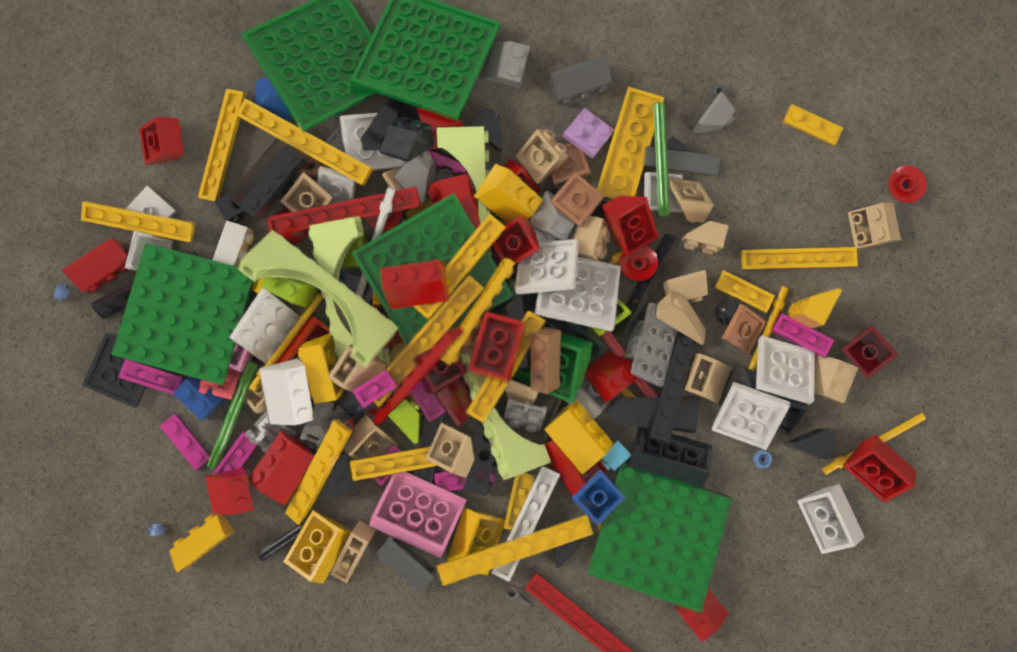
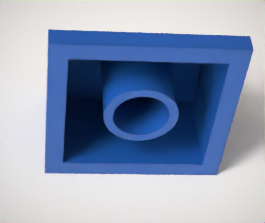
M190 376L173 394L200 420H207L227 398L212 395L213 388L208 389L205 394L200 393L201 379Z

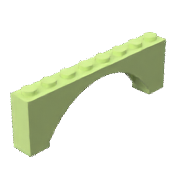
M484 127L437 128L438 148H444L460 161L472 178L477 192L489 174V170H486L485 162H489V150L485 151V143H489L488 131H484ZM478 200V214L482 224L487 216L491 215V211ZM489 248L487 251L492 257V248Z
M360 216L309 226V237L314 245V259L317 260L319 267L328 271L338 281L340 269L348 250L359 236L364 235ZM321 290L327 305L325 309L326 315L330 319V334L335 342L334 352L338 356L339 361L347 347L353 343L351 329L345 314L338 304ZM388 349L381 350L377 357L388 364L385 368L387 369L391 364Z
M273 230L241 259L239 270L254 282L257 279L267 277L291 278L309 283L328 294L341 308L349 323L353 340V351L350 356L365 368L394 337L398 329L393 321L385 318L376 308L367 304L362 297L354 294L345 284L340 283L328 271L323 270L314 260L306 257L297 247L292 246L283 236L275 233Z
M469 348L466 354L459 350L460 355L458 358L466 371L464 379L469 385L472 400H474L487 378L471 374L468 370L474 351ZM495 407L493 408L483 426L485 436L489 439L492 455L496 458L498 471L503 480L551 462L544 444L538 445L515 433L501 419Z

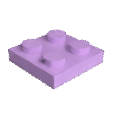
M584 108L562 137L593 159L615 130Z

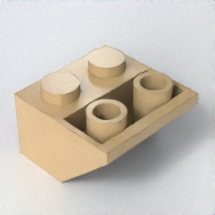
M880 203L848 212L854 245L857 249L901 240L894 203Z
M589 216L581 227L577 226L573 239H577L579 243L578 256L602 262V259H605L607 254L606 246L608 241H611L612 234L608 223L604 219Z
M708 221L686 234L680 244L684 245L683 248L695 250V248L702 249L704 254L713 255V253H717L723 248L729 225Z
M353 343L347 347L328 376L329 379L340 387L349 391L355 390L384 371L388 365L376 356L365 368L350 356L353 351Z
M700 353L695 354L683 391L719 404L732 368Z

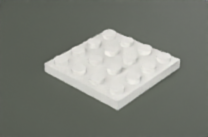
M578 257L575 289L538 292L535 314L613 331L621 266Z

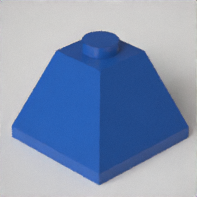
M268 78L256 80L254 103L284 120H291L292 115Z
M599 470L571 498L598 526L625 499V496Z

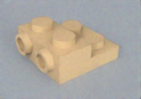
M537 129L515 156L537 184L543 183L553 170H557L568 157L565 153V146L554 140L555 134L549 129Z

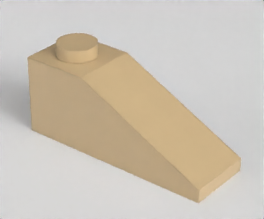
M672 291L658 303L656 318L703 345L706 333L704 325L689 302Z
M362 521L357 523L330 573L332 576L347 584L372 540L376 529Z

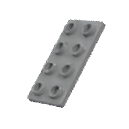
M649 303L645 319L637 322L630 334L624 358L630 361L634 360L631 368L632 375L658 387H663L678 330L656 318L658 305Z

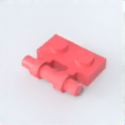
M229 367L224 385L201 380L199 392L205 394L208 389L213 388L212 395L232 399L243 372Z

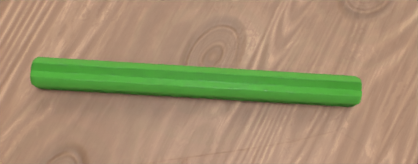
M657 102L653 105L658 215L659 217H668L670 215L665 104Z
M249 361L246 363L208 461L207 467L216 470L222 460L249 386L258 367L254 362Z

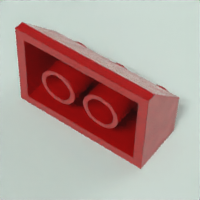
M469 174L439 180L428 186L432 205L455 193L475 230L478 229L481 223Z
M617 196L602 205L614 243L626 257L659 238L646 197Z
M110 238L64 268L62 272L82 292L95 293L101 289L100 286L105 282L110 283L117 278V274L130 270L125 268L129 249L125 243Z
M435 260L380 269L382 288L391 309L449 301L444 261Z
M310 316L276 364L299 359V348L308 341L330 334V328L317 318Z
M280 432L248 480L260 492L282 505H286L304 478L315 454L295 435Z
M876 434L861 442L843 465L847 471L884 503L915 487L917 471Z
M553 439L544 444L551 460V465L560 474L559 477L572 496L599 470L603 474L608 471L600 462L601 460H599L585 473L581 474Z

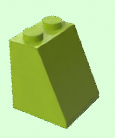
M283 277L263 278L260 287L293 304L304 307L309 306L319 291V288L309 283Z

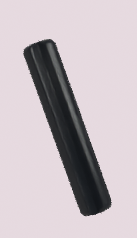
M305 522L295 526L258 551V558L261 561H265L296 540Z

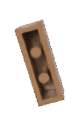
M541 328L531 333L532 391L549 394L560 387V330Z

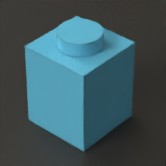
M616 440L600 462L607 470L612 468L615 471L631 454Z

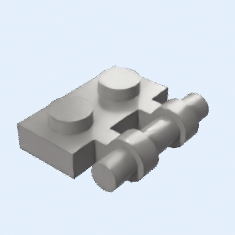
M266 410L254 424L259 430L253 432L249 429L245 434L251 443L259 445L262 451L266 453L280 432L296 435V432L288 425L270 424ZM267 435L271 439L270 441H265L263 438Z

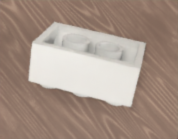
M299 359L259 368L270 424L297 425L314 420L305 365Z
M840 484L823 488L797 500L822 554L854 547L865 538Z

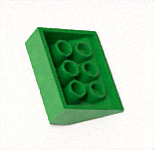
M561 332L560 387L550 392L549 395L571 403L575 402L590 361L592 342ZM530 347V368H517L511 378L512 381L531 387Z

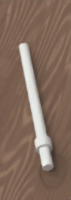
M393 187L387 188L384 201H381L379 208L381 212L372 240L382 235L388 213L392 210V199L396 190ZM363 272L356 291V295L363 297L368 282Z

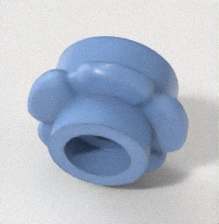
M58 283L55 289L54 298L59 299V301L68 298L70 288H67L66 283L64 285Z
M759 450L753 456L755 466L760 469L768 468L772 462V455L769 452L767 453L766 450Z
M152 524V528H148V530H150V536H166L168 528H164V524Z

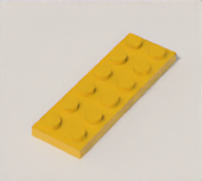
M628 86L597 190L606 199L612 200L617 196H635L644 167L645 147L650 146L654 134L653 105L657 102L663 103L665 97Z

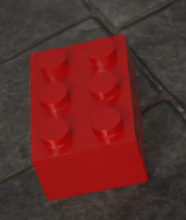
M485 312L468 368L470 373L509 384L526 329L525 323Z

